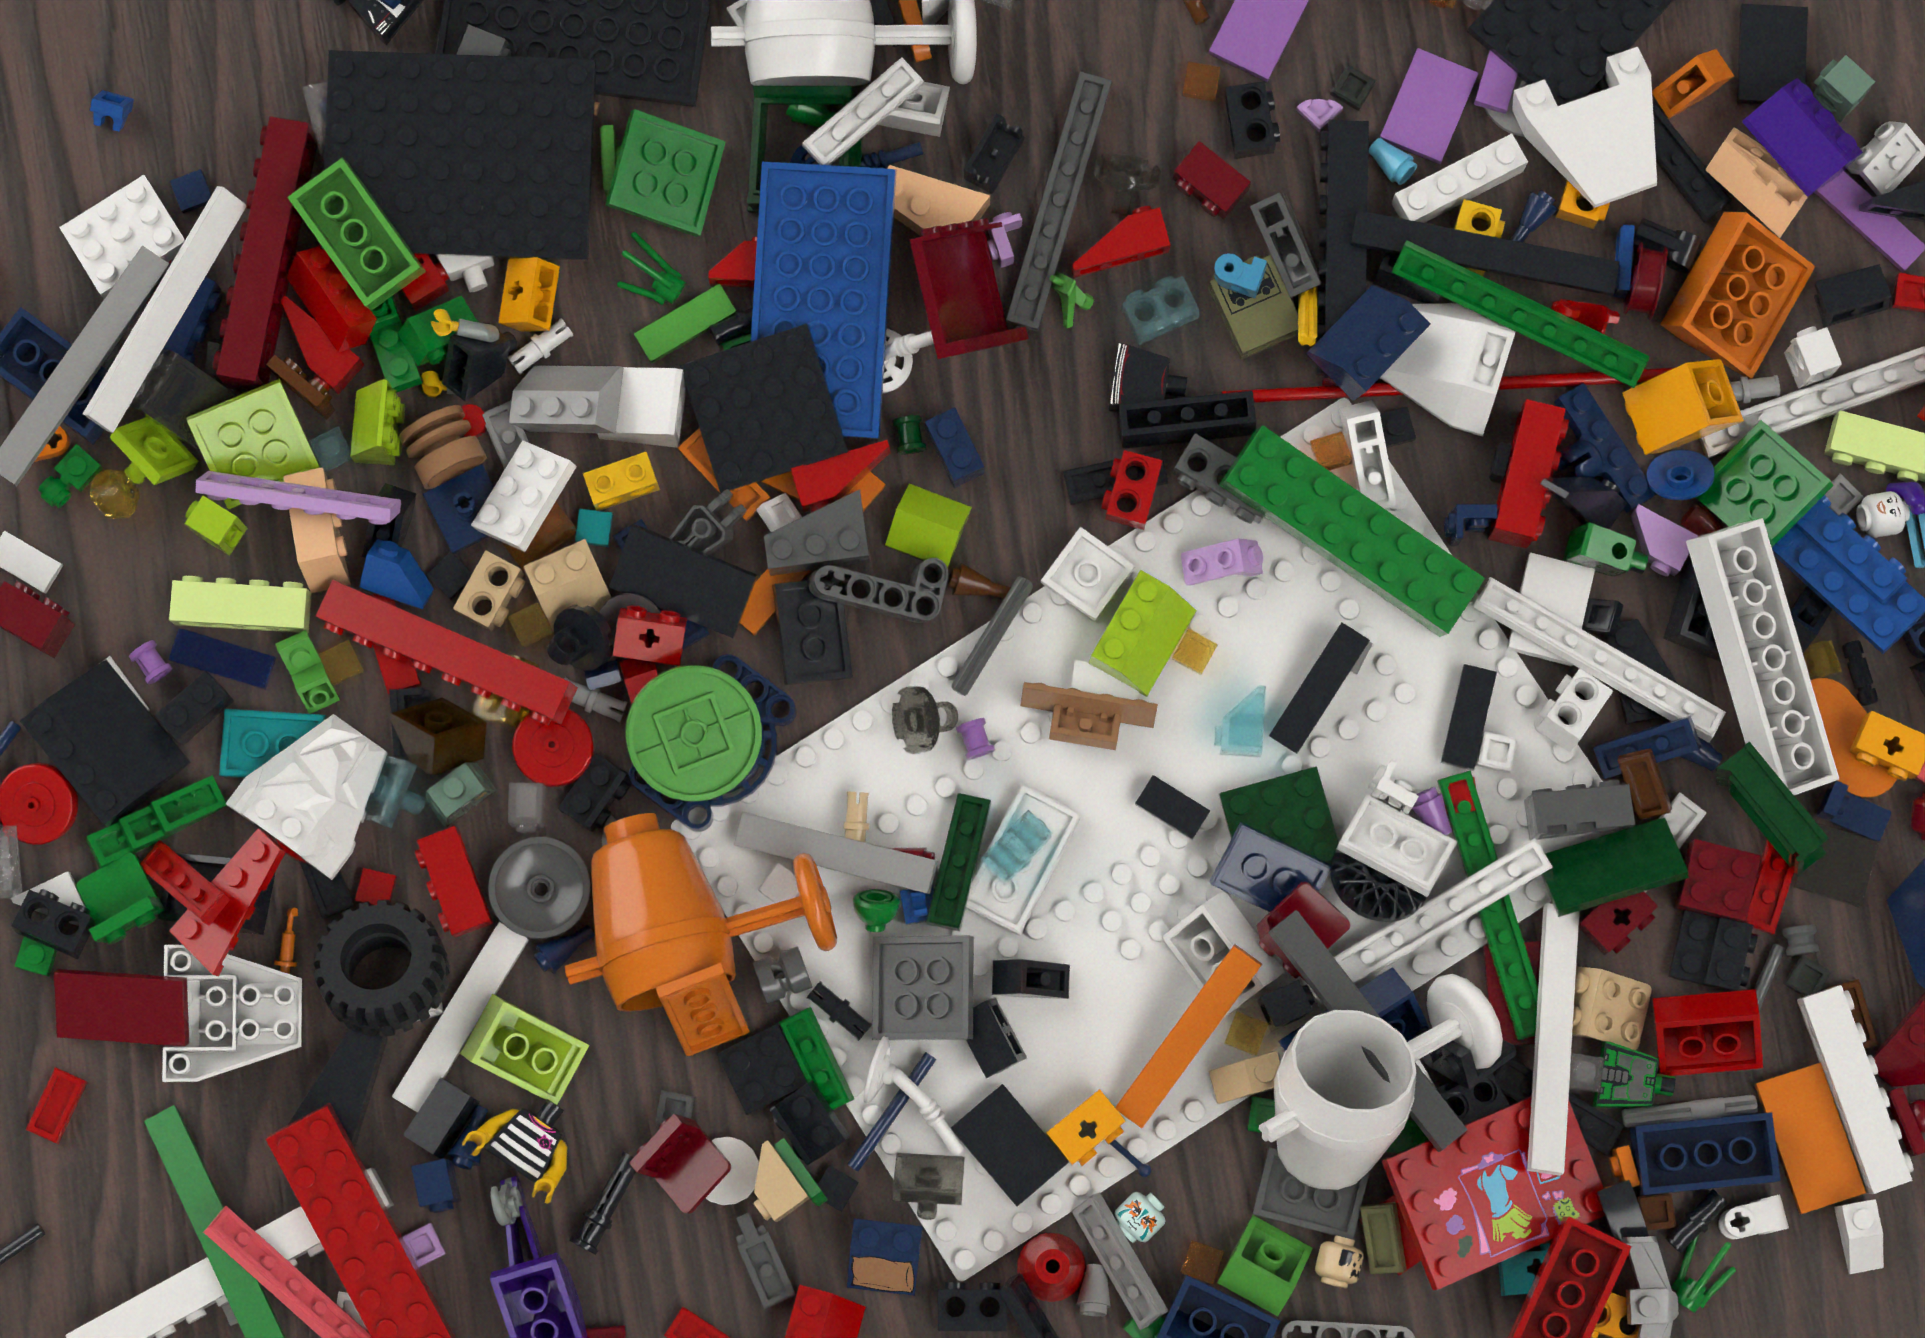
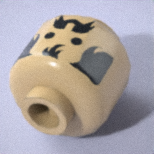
M1335 1236L1334 1242L1326 1241L1321 1244L1315 1266L1316 1274L1321 1276L1320 1282L1347 1289L1348 1284L1357 1282L1363 1261V1252L1354 1247L1355 1240Z

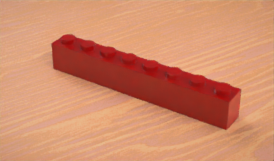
M334 580L331 581L316 614L317 618L325 622L323 628L334 634L342 636L343 632L346 631L354 635L352 641L371 649L373 643L384 648L382 654L392 659L401 661L402 656L413 660L411 666L422 672L430 674L431 670L434 669L443 673L442 680L457 687L460 686L461 682L471 685L473 687L470 692L488 700L491 694L502 699L500 705L519 713L521 707L532 712L530 718L548 726L551 720L562 724L578 689L577 686L568 680Z

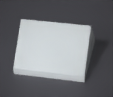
M924 82L923 86L877 125L940 137L950 87Z

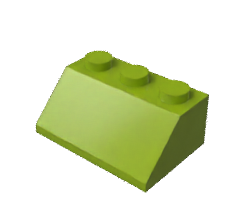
M1140 570L1091 654L1089 664L1147 697L1197 610L1169 585Z

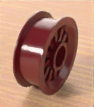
M1639 243L1631 268L1630 291L1624 301L1623 313L1625 315L1631 310L1648 314V319H1652L1665 274L1668 254L1666 247L1661 252L1643 248V243Z

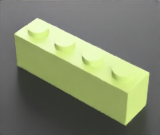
M1841 410L1833 417L1824 455L1832 457L1833 462L1847 466L1852 465V462L1864 465L1866 471L1875 474H1884L1885 471L1897 474V479L1904 482H1917V480L1925 482V433Z
M183 576L182 581L172 580L169 621L179 626L296 633L306 630L309 632L312 593L307 588H303L302 583L283 582V587L269 586L270 582L265 580H249V585L236 584V580L231 578H216V583L203 582L202 577Z

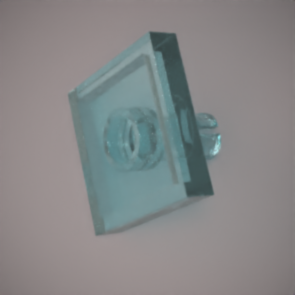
M386 756L375 791L370 793L364 810L367 812L364 821L392 828L399 809L406 810L415 815L422 811L425 797L408 790L417 768L416 764Z

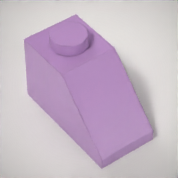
M1638 504L1631 514V519L1642 553L1648 555V562L1651 563L1650 568L1663 576H1669V574L1675 576L1681 570L1689 554L1686 541L1696 538L1698 535Z

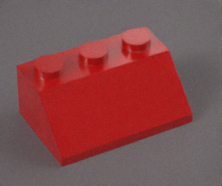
M1756 989L1653 998L1660 1074L1678 1076L1763 1068L1760 1013Z
M799 1284L785 1338H858L866 1307L836 1294Z

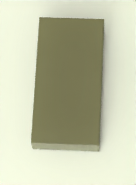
M1396 1202L1362 1205L1360 1211L1370 1274L1404 1272L1407 1268Z

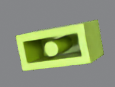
M204 495L199 502L195 500L190 505L185 515L187 520L184 524L195 535L229 556L248 529L237 516Z

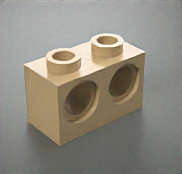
M485 550L453 610L456 614L490 632L494 630L495 626L501 627L509 613V609L506 608L512 596L514 598L518 597L525 584V580L522 579L524 576L523 571L519 567ZM497 571L508 573V580L502 586H495L491 583V578ZM481 600L492 602V609L486 615L475 613V606Z

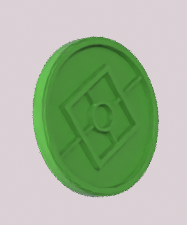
M685 665L660 673L640 690L628 712L625 740L633 766L652 788L674 799L704 801L729 792L748 775L760 751L762 725L754 700L737 680L723 671L712 667Z

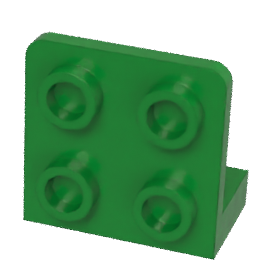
M133 853L123 855L118 860L79 880L76 884L79 895L86 908L90 910L89 914L96 923V926L89 929L95 942L108 943V945L114 944L125 938L127 931L136 926L141 928L156 920L155 915L165 910L138 857Z

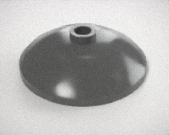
M531 837L514 843L499 856L491 870L488 892L490 903L496 916L507 928L527 938L545 939L566 932L579 921L588 906L591 882L584 861L569 845L549 837ZM540 884H545L548 887V892L544 896L536 894V888Z

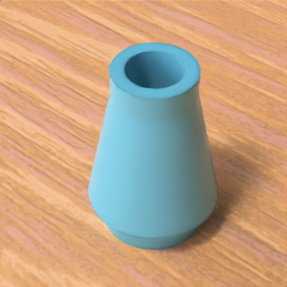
M1381 137L1376 139L1368 149V153L1375 159L1391 182L1395 181L1402 185L1413 175L1417 168V164L1413 162V156L1387 143Z

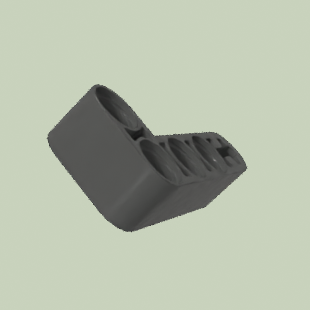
M937 558L927 559L914 567L910 583L905 585L827 565L815 570L810 575L808 587L810 592L820 599L913 623H924L934 619L940 612L948 579V569L942 560ZM926 566H930L936 571L937 578L934 583L926 581L923 576V570ZM828 575L829 582L835 584L843 582L841 587L833 585L824 589L825 584L820 582V578ZM854 582H859L864 586L865 596L863 599H858L852 594L851 586ZM886 590L896 594L897 604L895 607H890L884 602ZM919 598L924 599L929 605V612L926 616L919 614L916 610V602Z

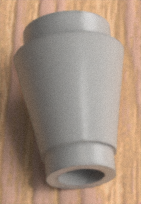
M1086 1265V1272L1084 1273L1077 1300V1305L1080 1306L1079 1313L1082 1315L1106 1316L1107 1308L1111 1307L1107 1273L1103 1265Z

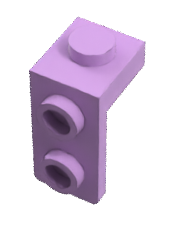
M1238 538L1181 553L1186 585H1195L1232 575L1252 577L1263 574V553L1258 546V541Z

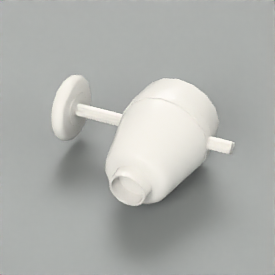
M748 0L744 26H711V47L745 46L750 82L754 86H858L871 82L875 45H948L950 71L952 78L959 84L969 83L975 70L977 26L974 0H950L948 25H874L870 0Z
M1455 974L1436 978L1428 990L1426 1004L1432 1029L1406 1042L1399 1031L1386 1021L1362 1011L1333 1010L1314 1016L1300 1028L1284 1052L1274 1079L1275 1117L1259 1125L1262 1139L1265 1142L1268 1140L1271 1143L1275 1140L1277 1141L1278 1156L1287 1171L1302 1183L1318 1189L1339 1190L1356 1184L1373 1168L1405 1127L1415 1099V1061L1453 1040L1471 1050L1476 1069L1491 1067L1501 1055L1503 1037L1500 1022L1493 1006L1478 987L1468 979ZM1362 1046L1372 1051L1387 1071L1390 1083L1383 1080L1368 1062Z

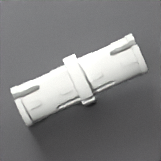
M560 318L558 322L550 327V331H544L539 336L534 334L530 337L532 341L507 358L517 372L522 374L524 370L540 358L544 357L546 359L549 357L551 350L574 335L563 319Z

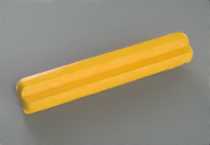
M1318 286L1298 294V342L1302 346L1307 344L1311 347L1316 344Z

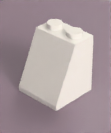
M623 367L616 433H597L599 439L678 448L686 395L683 369Z

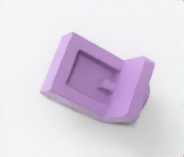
M1011 212L1002 213L995 216L993 222L989 223L1002 222L1003 227L988 230L991 240L987 241L991 259H998L1001 268L1012 265L1014 262V255L1006 232L1022 227L1020 213L1012 215Z

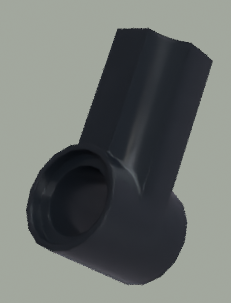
M1643 218L1635 233L1633 247L1638 248L1640 242L1643 243V248L1661 252L1666 247L1668 249L1666 266L1678 272L1690 273L1703 241L1690 232L1683 230L1673 231Z

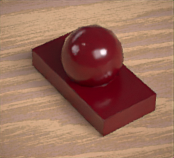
M1902 1087L1887 1091L1890 1102L1889 1110L1900 1128L1902 1141L1908 1155L1911 1157L1925 1153V1142L1921 1134L1925 1133V1100L1917 1099L1908 1103Z

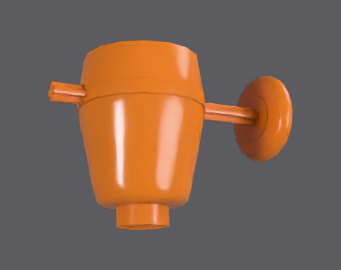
M654 813L629 816L604 827L608 844L598 849L593 854L591 861L597 956L565 965V973L570 985L603 975L617 1010L629 1012L663 1007L656 991L658 986L719 963L722 964L729 983L735 979L736 972L731 937L805 916L818 948L823 951L832 950L837 944V935L828 893L823 886L813 857L810 854L801 853L793 861L799 892L798 897L725 918L724 911L684 835L675 830L660 829L657 815Z

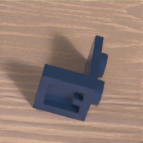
M1837 780L1829 784L1816 816L1874 842L1880 841L1891 816V811L1846 792L1848 785Z

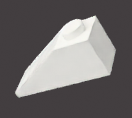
M1372 400L1339 408L1344 437L1358 491L1382 508L1397 506L1379 410Z

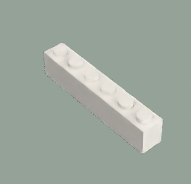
M1839 985L1797 999L1867 1194H1875L1913 1181L1910 1175L1914 1171L1912 1161L1907 1152L1902 1153L1898 1140L1902 1139L1901 1131L1897 1122L1890 1120L1886 1108L1890 1106L1889 1098L1883 1087L1879 1088L1874 1075L1878 1074L1877 1065L1872 1055L1867 1056L1863 1042H1866V1036L1859 1022L1855 1023L1851 1010L1854 1009V1003L1849 991H1843L1842 986Z

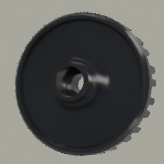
M1336 850L1332 858L1330 876L1335 892L1348 908L1364 918L1379 922L1400 921L1416 913L1427 898L1339 850Z

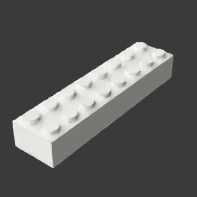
M1763 518L1740 523L1687 540V547L1745 744L1750 742L1793 795L1839 780Z

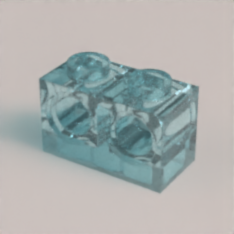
M1168 276L1155 284L1156 288L1144 293L1143 289H1140L1125 297L1126 302L1122 303L1121 311L1138 346L1198 319L1200 310L1183 276L1176 279L1173 276ZM1176 294L1182 298L1183 304L1180 307L1172 308L1166 304L1165 298L1168 295ZM1140 308H1147L1152 312L1153 317L1149 321H1140L1136 318L1135 312Z
M1027 810L981 858V863L1006 886L1052 838L1053 833Z

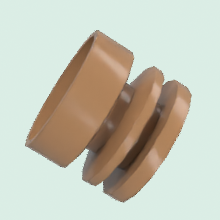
M460 405L448 406L430 412L410 424L398 436L403 447H408L406 453L409 458L423 457L414 468L425 489H433L483 464L487 459L476 436L463 437L470 430L471 425L468 420H462L465 414Z

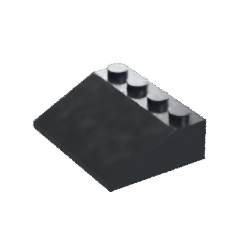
M104 660L48 697L20 720L101 822L107 826L118 823L119 819L130 814L191 763L107 660Z

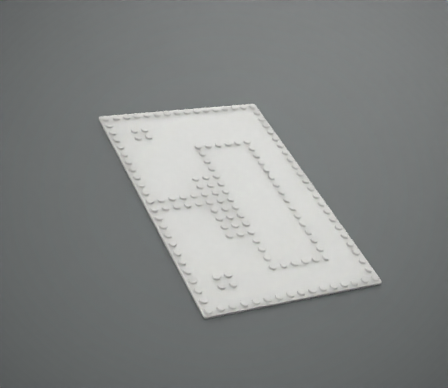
M1339 399L1281 436L1282 439L1358 490L1339 410L1341 407L1352 405L1348 399ZM1389 461L1397 506L1384 509L1451 554ZM1222 474L1217 477L1218 485L1220 484V482L1226 474ZM1197 489L1148 520L1144 530L1136 528L1108 546L1135 565V568L1096 621L1044 586L1026 598L966 696L958 694L951 686L990 621L776 756L773 768L765 782L753 794L737 803L722 807H711L714 818L707 830L694 832L678 820L671 824V829L684 835L725 915L731 917L775 904L758 889L778 863L795 875L794 860L734 845L742 812L845 837L843 826L847 816V792H857V804L859 803V792L869 793L867 805L869 830H866V843L885 848L926 847L929 852H934L935 860L938 861L932 883L934 888L958 793L991 800V807L975 872L1021 784L1082 814L1020 935L967 908L965 909L960 931L928 925L926 922L906 925L900 890H906L907 888L817 866L823 886L828 893L837 935V944L832 950L823 951L818 948L805 916L739 935L755 961L769 956L775 960L779 959L780 952L798 946L813 988L797 994L787 991L786 997L780 999L789 1016L809 1007L812 1008L854 1097V1100L846 1103L866 1136L900 1089L894 1082L891 1085L884 1083L870 1103L864 1102V1091L869 1070L880 1040H872V1026L859 1041L856 1040L836 1021L832 1023L829 1020L830 1016L806 997L821 981L841 1000L844 1001L846 998L853 1010L869 1023H872L873 937L974 936L973 1007L986 1000L996 998L1027 1059L986 1079L966 1039L889 1040L891 1051L890 1063L897 1065V1069L901 1070L906 1076H909L925 1052L937 1059L918 1087L930 1099L937 1101L936 1105H939L941 1107L940 1111L945 1113L944 1119L950 1128L1003 1084L1046 1134V1132L1099 1089L1111 1104L1116 1107L1200 992V988L1162 936L1203 903L1223 891L1209 882L1231 841L1219 793L1317 766L1338 842L1343 837L1366 794H1372L1373 790L1368 788V785L1379 766L1382 764L1387 767L1391 759L1398 763L1389 778L1390 781L1395 782L1397 779L1409 784L1414 788L1412 792L1414 794H1418L1431 787H1435L1437 792L1440 793L1437 780L1469 771L1440 763L1464 664L1497 672L1483 732L1518 738L1510 773L1477 766V761L1474 771H1471L1472 777H1475L1476 790L1498 859L1530 841L1524 800L1532 794V791L1552 788V791L1566 790L1565 787L1578 784H1586V788L1599 787V783L1603 782L1578 744H1576L1571 752H1568L1537 730L1543 720L1539 713L1548 702V699L1517 652L1506 650L1508 639L1495 619L1473 607L1479 597L1478 593H1475L1450 633L1439 637L1266 517H1263L1259 524L1254 521L1252 524L1246 523L1234 515V509L1225 504L1223 507H1219L1205 498L1206 493ZM1238 538L1258 541V546L1263 553V574L1252 577L1232 575L1195 585L1185 584L1181 561L1182 552ZM1140 570L1169 585L1197 610L1149 695L1146 697L1138 692V699L1158 704L1154 728L1120 723L1116 750L1050 740L1049 735L1053 712L1020 706L1024 682L1043 683L1048 686L1064 689L1071 688L1074 660H1090L1091 654ZM1341 622L1368 638L1369 642L1373 644L1358 674L1350 671L1302 748L1296 754L1269 737V734ZM984 718L986 722L984 729L988 741L991 745H994L995 751L979 758L967 760L965 754L968 751L962 734L957 733L956 727L975 719ZM760 767L755 776L748 782L750 786L760 777L765 768ZM1152 775L1210 810L1193 840L1135 805ZM740 787L734 792L723 794L724 799L736 796L743 792L744 788ZM696 807L689 812L688 819L693 824H701L707 817V811L702 807ZM1411 809L1408 815L1422 822L1413 809ZM1624 829L1537 840L1543 852L1548 853ZM1453 831L1446 835L1455 840ZM1457 844L1424 903L1467 878ZM1329 872L1319 892L1349 919L1351 925L1350 929L1328 949L1332 956L1335 957L1392 922L1370 920L1348 908L1335 892ZM1541 875L1509 893L1518 923L1552 901ZM869 889H881L890 891L899 897L900 906L893 920L886 924L884 931L870 932L865 929V923L858 918L853 907V897L857 893ZM1226 892L1259 936L1256 925L1270 912ZM1478 912L1355 984L1356 987L1360 989L1393 967L1409 988L1414 991L1487 943ZM1276 954L1274 958L1285 973L1221 1020L1144 1127L1140 1128L1120 1113L1126 1122L1120 1126L1124 1132L1115 1140L1142 1164L1151 1161L1250 1097L1247 1096L1217 1104L1208 1071L1277 1051L1281 1063L1284 1052L1278 1041L1310 1021L1314 1016L1327 1010L1324 1004L1317 1006L1314 1003L1311 1006L1313 1012L1308 1016L1272 1032L1270 1031L1257 1000L1262 995L1296 980H1299L1301 985L1304 986L1300 976L1295 979L1284 969L1282 965L1284 962ZM1026 959L1070 965L1069 999L992 995L993 960ZM781 972L775 976V979L785 978L784 973ZM911 1098L874 1149L952 1273L959 1281H965L1069 1214L1090 1196L1103 1192L1137 1170L1111 1144L1108 1145L1103 1140L1094 1147L1098 1154L1083 1166L1078 1161L1072 1166L1068 1163L1016 1207L959 1138L958 1140L964 1147V1150L956 1156L951 1154L934 1127L927 1125V1120H924L923 1114H920L918 1111L919 1106ZM1085 1122L1080 1123L1082 1130L1079 1135L1082 1139L1085 1136H1089L1091 1139L1096 1137L1093 1132L1096 1127L1094 1122L1089 1125Z

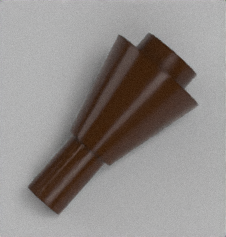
M963 563L960 564L958 569H952L948 581V587L953 588L952 595H991L1004 599L1011 588L991 582L990 579Z

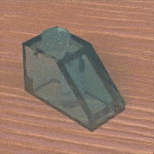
M1259 685L1223 717L1221 726L1215 725L1214 746H1220V755L1261 756L1266 686Z

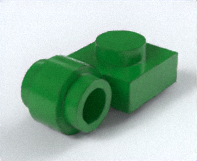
M76 444L54 467L56 472L62 477L55 479L53 476H49L39 486L38 491L41 493V498L51 507L61 508L72 496V493L69 491L71 486H74L81 493L103 467Z

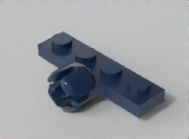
M1584 383L1554 401L1557 407L1566 408L1564 419L1569 420L1568 425L1577 439L1575 443L1561 451L1558 465L1560 472L1572 465L1575 467V471L1565 477L1590 476L1594 478L1601 476L1603 479L1609 480L1621 489L1618 494L1627 502V505L1624 507L1626 513L1635 509L1638 504L1642 505L1657 495L1649 487L1646 476Z

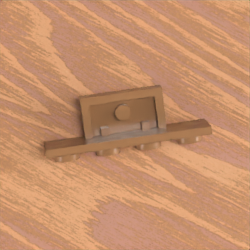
M1024 682L1020 706L1053 712L1049 735L1050 740L1116 750L1120 723L1154 728L1158 704L1149 703L1142 699L1131 700L1114 697L1110 694L1083 692L1075 688L1064 689L1048 686L1043 683Z

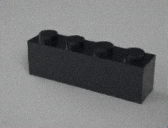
M1253 390L1119 404L1122 449L1190 442L1194 434L1206 440L1251 436L1256 430Z

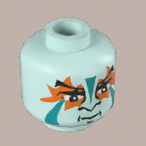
M1133 1192L1115 1210V1217L1124 1235L1132 1243L1136 1240L1147 1242L1165 1224V1217L1160 1212L1165 1206L1151 1192L1147 1196L1140 1192Z

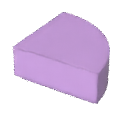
M1309 99L1296 107V111L1318 132L1328 125L1329 120H1333L1343 110V106L1330 99Z

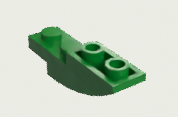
M391 296L371 310L377 320L370 336L384 377L397 393L423 384L415 361L397 334L403 323L394 298Z

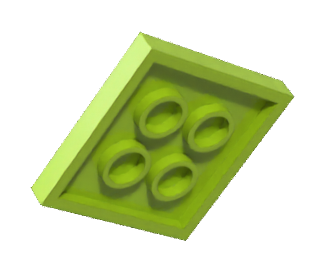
M280 378L186 418L210 471L284 482L283 476L321 468ZM227 498L224 500L228 510L241 505L239 499Z

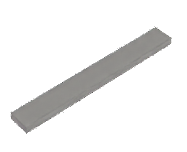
M143 245L1 445V476L18 486L160 284L170 266L168 262Z

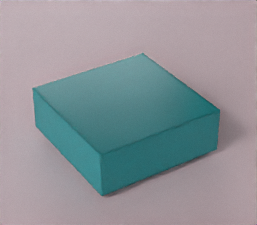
M579 509L575 543L586 539L588 545L609 547L613 513Z

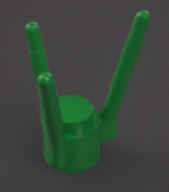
M632 232L631 237L664 271L657 272L636 256L623 250V257L655 279L651 287L656 292L619 281L617 286L653 299L661 305L665 301L673 304L686 285V282L681 279L682 274L674 270L636 232Z
M1699 1235L1687 1246L1678 1276L1671 1286L1676 1291L1679 1304L1696 1313L1699 1307L1704 1308L1708 1300L1736 1272L1735 1267H1730L1706 1291L1707 1288L1704 1285L1730 1249V1242H1726L1698 1282L1691 1277L1686 1282L1684 1280Z

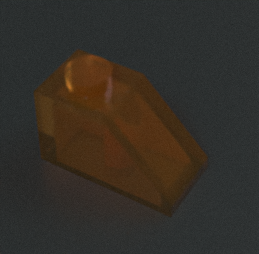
M555 502L525 552L506 543L503 545L524 572L523 566L543 558L574 535L576 528L558 503Z

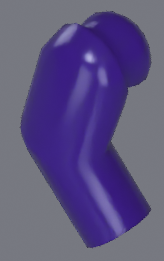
M1897 482L1887 485L1886 492L1892 491L1897 493L1910 506L1912 514L1920 515L1925 513V491L1921 484L1917 482Z

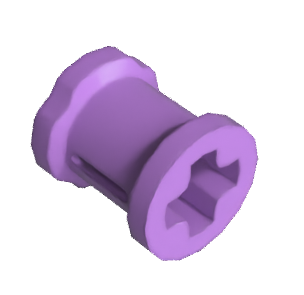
M154 640L142 644L129 655V659L132 662L136 661L146 676L145 681L149 685L159 681L173 669L169 663L166 664L156 650L157 644Z
M984 718L975 719L956 727L957 733L962 734L968 751L965 754L967 760L979 758L995 751L994 745H991L988 741L984 729L986 724Z

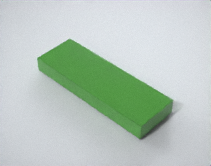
M719 283L634 333V336L652 364L709 331V326L736 315V309Z

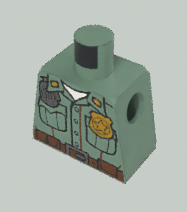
M465 762L426 791L425 801L443 826L447 828L498 790L478 763Z

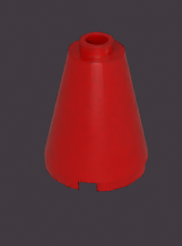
M1044 1233L1032 1238L1021 1250L1017 1262V1272L1022 1274L1034 1297L1047 1302L1061 1301L1074 1294L1082 1284L1086 1269L1085 1259L1079 1246L1069 1237L1058 1233ZM1053 1259L1059 1263V1269L1056 1273H1049L1046 1270V1263L1049 1260Z

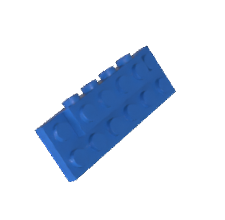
M1824 495L1772 547L1773 554L1877 650L1884 654L1925 614V598L1906 582L1907 577L1904 575L1906 572L1904 566L1893 557L1889 560L1879 553L1881 550L1880 545L1869 535L1862 538L1854 530L1856 528L1854 521L1845 513H1841L1839 516L1829 508L1831 505L1830 500Z

